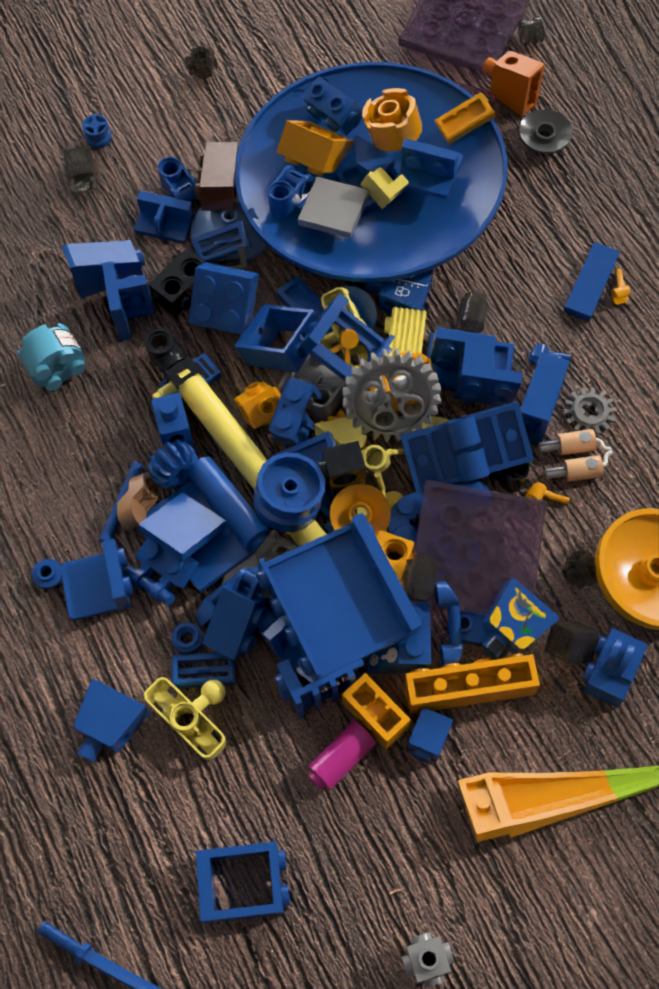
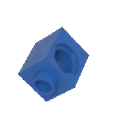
M423 707L409 739L407 750L412 751L411 755L422 762L429 763L430 760L437 762L451 729L453 719Z

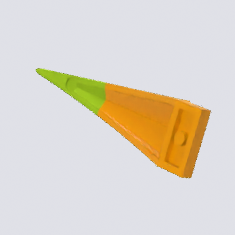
M659 766L556 773L488 772L458 780V788L476 840L480 842L504 835H509L511 838L659 787Z

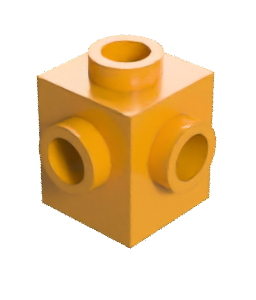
M255 382L247 386L245 392L235 397L234 401L246 424L256 429L271 423L281 393L275 386L272 387L265 382Z

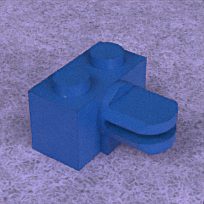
M614 628L611 629L607 637L601 635L594 649V652L599 654L595 664L588 663L581 678L586 681L583 692L618 708L627 695L648 644Z

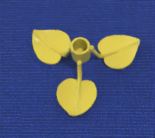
M431 416V425L422 422V427L425 428L449 420ZM347 417L315 424V435L318 436L327 431L331 432L336 446L359 441L360 448L362 449L367 442V434H362V425L354 428L353 420L347 419ZM370 445L365 450H361L366 467L374 472L380 491L388 500L391 508L403 495L397 491L386 493L381 472L389 467L390 456L405 454L404 449H388L385 451L379 445ZM358 507L357 515L363 512L364 516H366V509Z

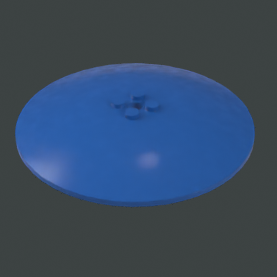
M389 62L351 63L324 69L303 77L277 93L259 110L246 128L240 141L236 155L235 185L240 206L251 228L272 251L288 262L317 275L352 282L392 281L415 276L445 264L469 248L484 233L499 210L504 196L508 162L506 148L502 135L493 119L450 145L447 144L436 127L434 120L474 97L451 80L425 69L405 64ZM318 76L356 101L362 112L367 100L371 98L373 102L376 98L382 96L381 91L392 88L407 90L408 95L416 100L422 121V133L416 141L456 151L463 155V161L446 199L404 188L395 199L381 209L369 195L351 239L298 225V218L307 197L303 199L289 217H274L269 209L268 188L281 174L284 167L289 164L294 166L296 171L304 175L310 174L314 176V179L321 177L363 188L360 184L366 175L357 169L355 145H353L334 172L323 173V176L309 172L307 170L308 166L304 164L294 165L284 160L285 156L276 152L286 120L311 121L329 129L325 125L324 119L320 117L317 120L307 112L306 108L308 105L302 98V95ZM363 118L348 136L339 130L336 132L352 140L358 135L372 144ZM383 151L395 159V166L387 173L394 181L401 167L402 151Z

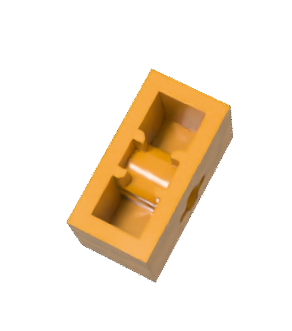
M366 673L342 694V704L386 750L410 728L411 719Z

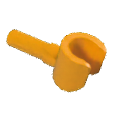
M616 269L615 275L618 288L611 290V297L613 303L619 305L628 302L630 287L628 285L625 286L622 270Z
M540 482L534 483L525 495L526 500L533 504H540L543 497L568 505L570 500L569 497L548 491L547 487Z

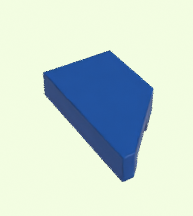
M356 135L354 137L356 165L359 171L367 175L369 172H374L381 167L388 173L395 166L394 158L360 136Z

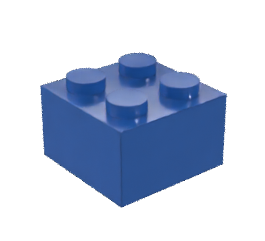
M206 262L195 268L188 324L242 335L253 318L259 273Z

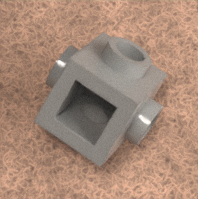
M430 932L411 938L412 945L406 947L407 955L402 957L407 977H414L416 984L424 982L425 988L446 982L444 975L451 972L449 965L454 964L449 943L442 944L440 936L432 938ZM431 952L435 956V964L433 966H426L423 963L422 956L424 953Z

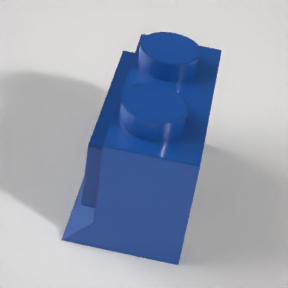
M292 377L289 382H286L269 426L270 433L273 435L272 440L290 446L302 442L296 435L300 425H306L309 422V416L305 411L310 398L320 400L322 396L314 384Z

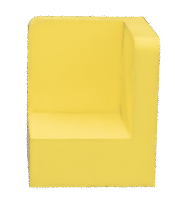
M379 167L374 172H369L360 185L364 189L369 190V195L383 209L404 190L409 182L402 174L393 181L383 168Z

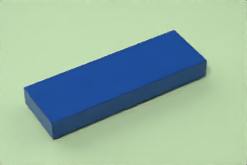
M596 242L593 243L563 312L590 322L620 251Z

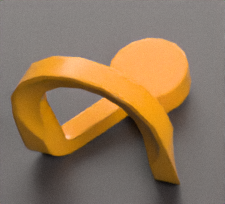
M346 329L339 336L340 343L329 350L336 353L344 348V362L350 365V349L356 347L359 337L354 330Z

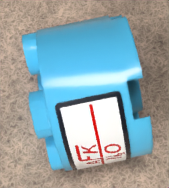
M58 323L57 327L49 329L46 324L41 325L30 331L21 340L23 343L21 350H17V355L34 384L46 387L48 391L57 390L61 387L62 382L70 379L73 375L81 374L86 368L84 363L85 357L80 346L68 327L61 323Z

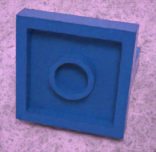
M113 261L102 263L110 313L119 339H130L128 319L155 314L145 275H131L124 279H119Z

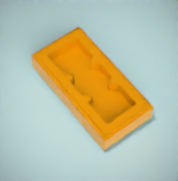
M480 92L434 121L447 144L450 145L495 118V112Z

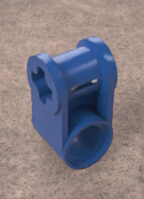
M163 158L158 164L162 188L172 198L185 201L194 200L196 198L195 185L198 183L196 179L189 174L177 158Z
M290 164L285 166L281 174L268 188L271 215L276 218L289 217L303 199L309 195L314 184V176L310 174L304 175L296 171L295 167Z

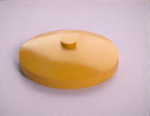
M644 508L624 514L607 528L597 546L595 571L599 586L611 606L629 621L653 630H659V509Z

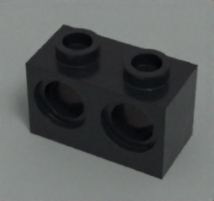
M186 248L148 283L152 299L175 317L182 311L188 310L191 306L194 276L190 275L195 274V268L205 263V261Z
M359 441L322 449L323 460L318 461V466L325 477V491L328 490L330 500H333L347 486L366 484V466Z

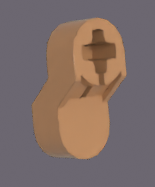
M149 472L131 477L129 479L128 491L117 502L118 520L127 531L138 528V524L147 518V511L158 500L157 484Z

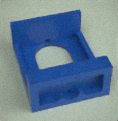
M339 293L325 308L301 342L300 347L345 381L346 377H352V367L320 343L333 323L343 330L351 329L357 333L359 342L367 350L368 363L371 361L372 352L380 358L382 357L383 349H386L389 355L392 351L389 345L395 336L391 334L385 340L344 308L349 300Z

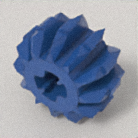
M178 439L172 444L166 442L165 446L161 449L157 448L158 452L150 457L151 462L147 466L154 482L162 489L167 488L169 491L173 490L176 486L181 488L183 483L189 482L188 470L198 460L195 450L186 442H181Z

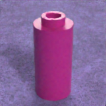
M353 721L308 766L311 772L308 778L318 789L322 790L326 787L328 790H331L376 745V741L363 726Z

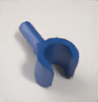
M539 343L534 346L528 360L532 364L537 365L541 352L557 354L570 361L571 355L550 351L546 345Z

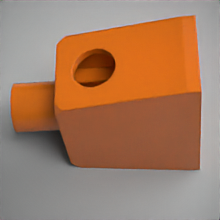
M513 51L507 52L498 61L491 57L485 61L482 71L492 77L490 92L494 97L521 117L537 104L544 63Z

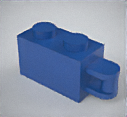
M242 568L234 583L222 587L202 642L207 647L233 660L251 652L256 642V637H254L256 628L263 622L267 613V609L264 607L268 598L260 594L261 586L255 573ZM246 583L251 585L250 589L245 587Z

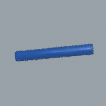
M132 462L99 538L101 543L102 541L111 540L119 524L117 502L128 491L129 479L141 474L144 466L139 462Z

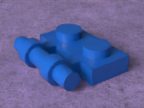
M147 537L135 556L143 564L139 569L132 565L127 566L124 574L130 577L131 583L135 587L148 591L149 596L156 602L162 601L169 606L175 600V596L169 592L175 584L184 589L199 562L190 556L186 560L181 561ZM155 571L162 575L159 582L151 579Z

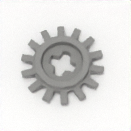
M583 387L580 388L581 395L578 396L573 391L571 396L574 401L567 399L565 401V404L571 409H564V414L573 415V417L567 419L568 424L577 421L578 424L574 428L576 431L582 426H585V430L593 427L596 434L601 433L599 426L608 430L610 426L605 421L614 422L616 418L609 414L617 412L616 407L609 408L608 406L613 402L612 398L608 400L603 399L606 392L602 391L597 395L595 394L596 388L591 387L590 393H586ZM594 406L597 416L590 415L586 417L583 407L590 408Z

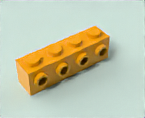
M511 654L504 657V659L498 660L484 658L465 665L451 663L432 670L418 668L410 671V673H406L404 682L410 714L421 713L423 707L434 711L532 696L536 694L540 687L533 654L524 656L523 654Z

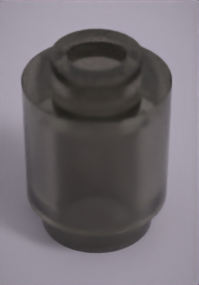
M468 292L461 299L456 323L458 330L473 333L484 331L488 304L483 294Z
M413 554V559L406 560L403 589L409 600L430 602V596L434 594L438 566L437 563L432 562L431 556Z

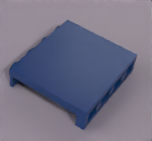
M363 512L351 517L350 524L267 562H265L264 558L259 559V571L255 572L257 580L263 590L268 588L273 598L270 600L271 608L277 618H283L287 626L284 629L285 636L291 647L297 646L302 656L298 658L304 674L306 676L311 675L314 681L418 633L423 625Z

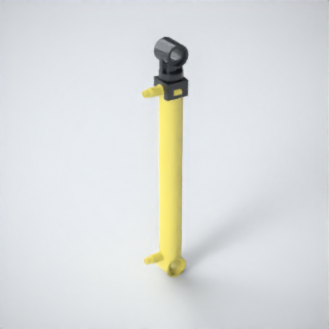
M162 328L150 331L145 338L149 359L161 370L168 380L166 385L152 395L153 399L173 393H180L183 400L255 491L257 476L263 463L267 461L266 457L202 378L201 371L189 356L186 357L177 346L172 334ZM159 346H167L165 349L156 350ZM316 520L303 530L287 532L298 547L326 535Z

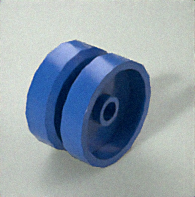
M285 452L272 456L263 463L257 476L253 506L258 518L266 526L279 532H296L305 529L314 522L319 512L325 492V477L320 467L312 459L299 453Z

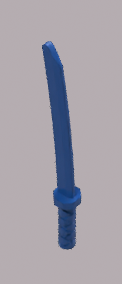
M46 921L40 925L37 933L41 936L43 935L44 938L52 941L55 945L60 946L66 952L68 951L69 954L75 957L74 962L82 965L85 962L132 989H162L92 950L93 946L86 942L83 945L78 943V941L70 938V936L62 933L61 930H58L56 927L54 928L53 925Z

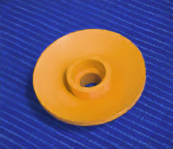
M355 484L342 489L333 499L330 507V520L334 530L350 524L351 517L356 516L355 511L358 507L366 509L367 515L365 518L372 524L376 538L380 530H387L391 518L390 505L384 494L377 488L367 484Z

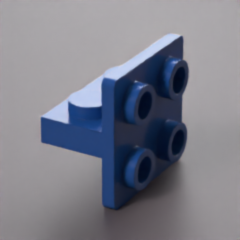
M405 138L402 145L401 167L396 179L402 174L409 182L405 187L406 189L446 199L463 161V155L456 151Z

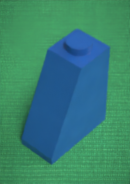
M131 240L76 243L62 246L81 299L106 290L102 263L113 261L119 279H124L131 275H143L141 266L145 265L144 258L140 249H134Z

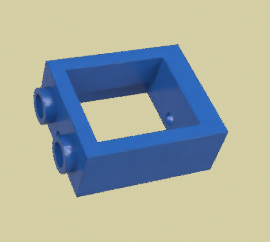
M263 305L234 347L248 366L298 373L310 355L300 347V344L319 317L312 309ZM281 330L295 332L284 349L269 348Z
M541 352L520 409L529 443L538 446L539 442H543L570 361L563 359L557 354Z
M276 841L196 851L200 922L211 924L285 915L284 906L290 905L288 884L282 885L281 871L287 870L285 850H279ZM269 854L273 904L217 910L213 860Z

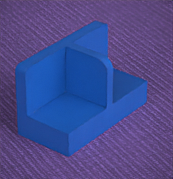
M140 190L137 197L140 213L134 226L135 233L184 244L194 218L192 202Z

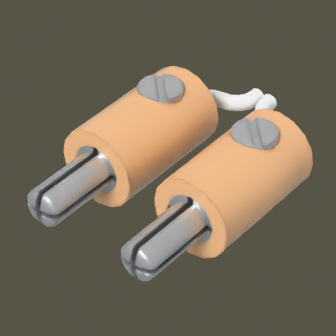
M593 429L557 434L556 440L539 442L538 444L539 452L558 450L560 456L595 451L597 443H599L603 450L608 451L604 454L603 462L600 455L563 460V466L545 469L544 474L547 479L564 477L566 482L603 477V467L608 463V456L613 454L611 447H606L601 439L596 438Z

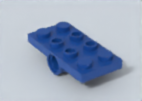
M518 401L400 434L416 493L460 481L477 480L488 476L492 472L534 461Z

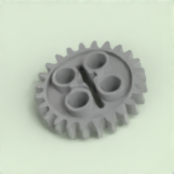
M399 348L395 349L393 356H389L387 350L383 349L382 357L380 358L372 352L369 363L361 358V369L351 368L352 377L345 378L347 387L342 389L344 397L343 407L347 409V419L353 420L354 428L362 425L363 435L372 431L374 440L380 434H383L385 442L389 441L391 435H395L397 441H400V434L410 432L414 428L416 430L423 428L422 422L431 425L430 414L437 415L438 409L436 405L441 404V397L439 395L441 387L440 383H437L439 382L437 373H432L431 364L423 365L422 356L412 360L411 351H408L402 357L400 356ZM381 375L386 377L394 398H397L398 408L403 416L398 415L391 395L387 394L386 385L380 377ZM399 375L406 376V378H404L403 380L394 379L396 376ZM370 387L378 388L376 391L373 392L366 391V389ZM410 400H417L414 404H406ZM384 411L389 412V414L384 416L378 415Z

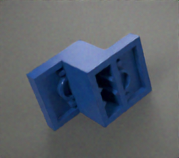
M437 327L429 358H431L432 364H436L440 368H457L453 399H458L466 404H475L477 402L489 404L493 408L513 403L522 382V373L493 368L496 336Z

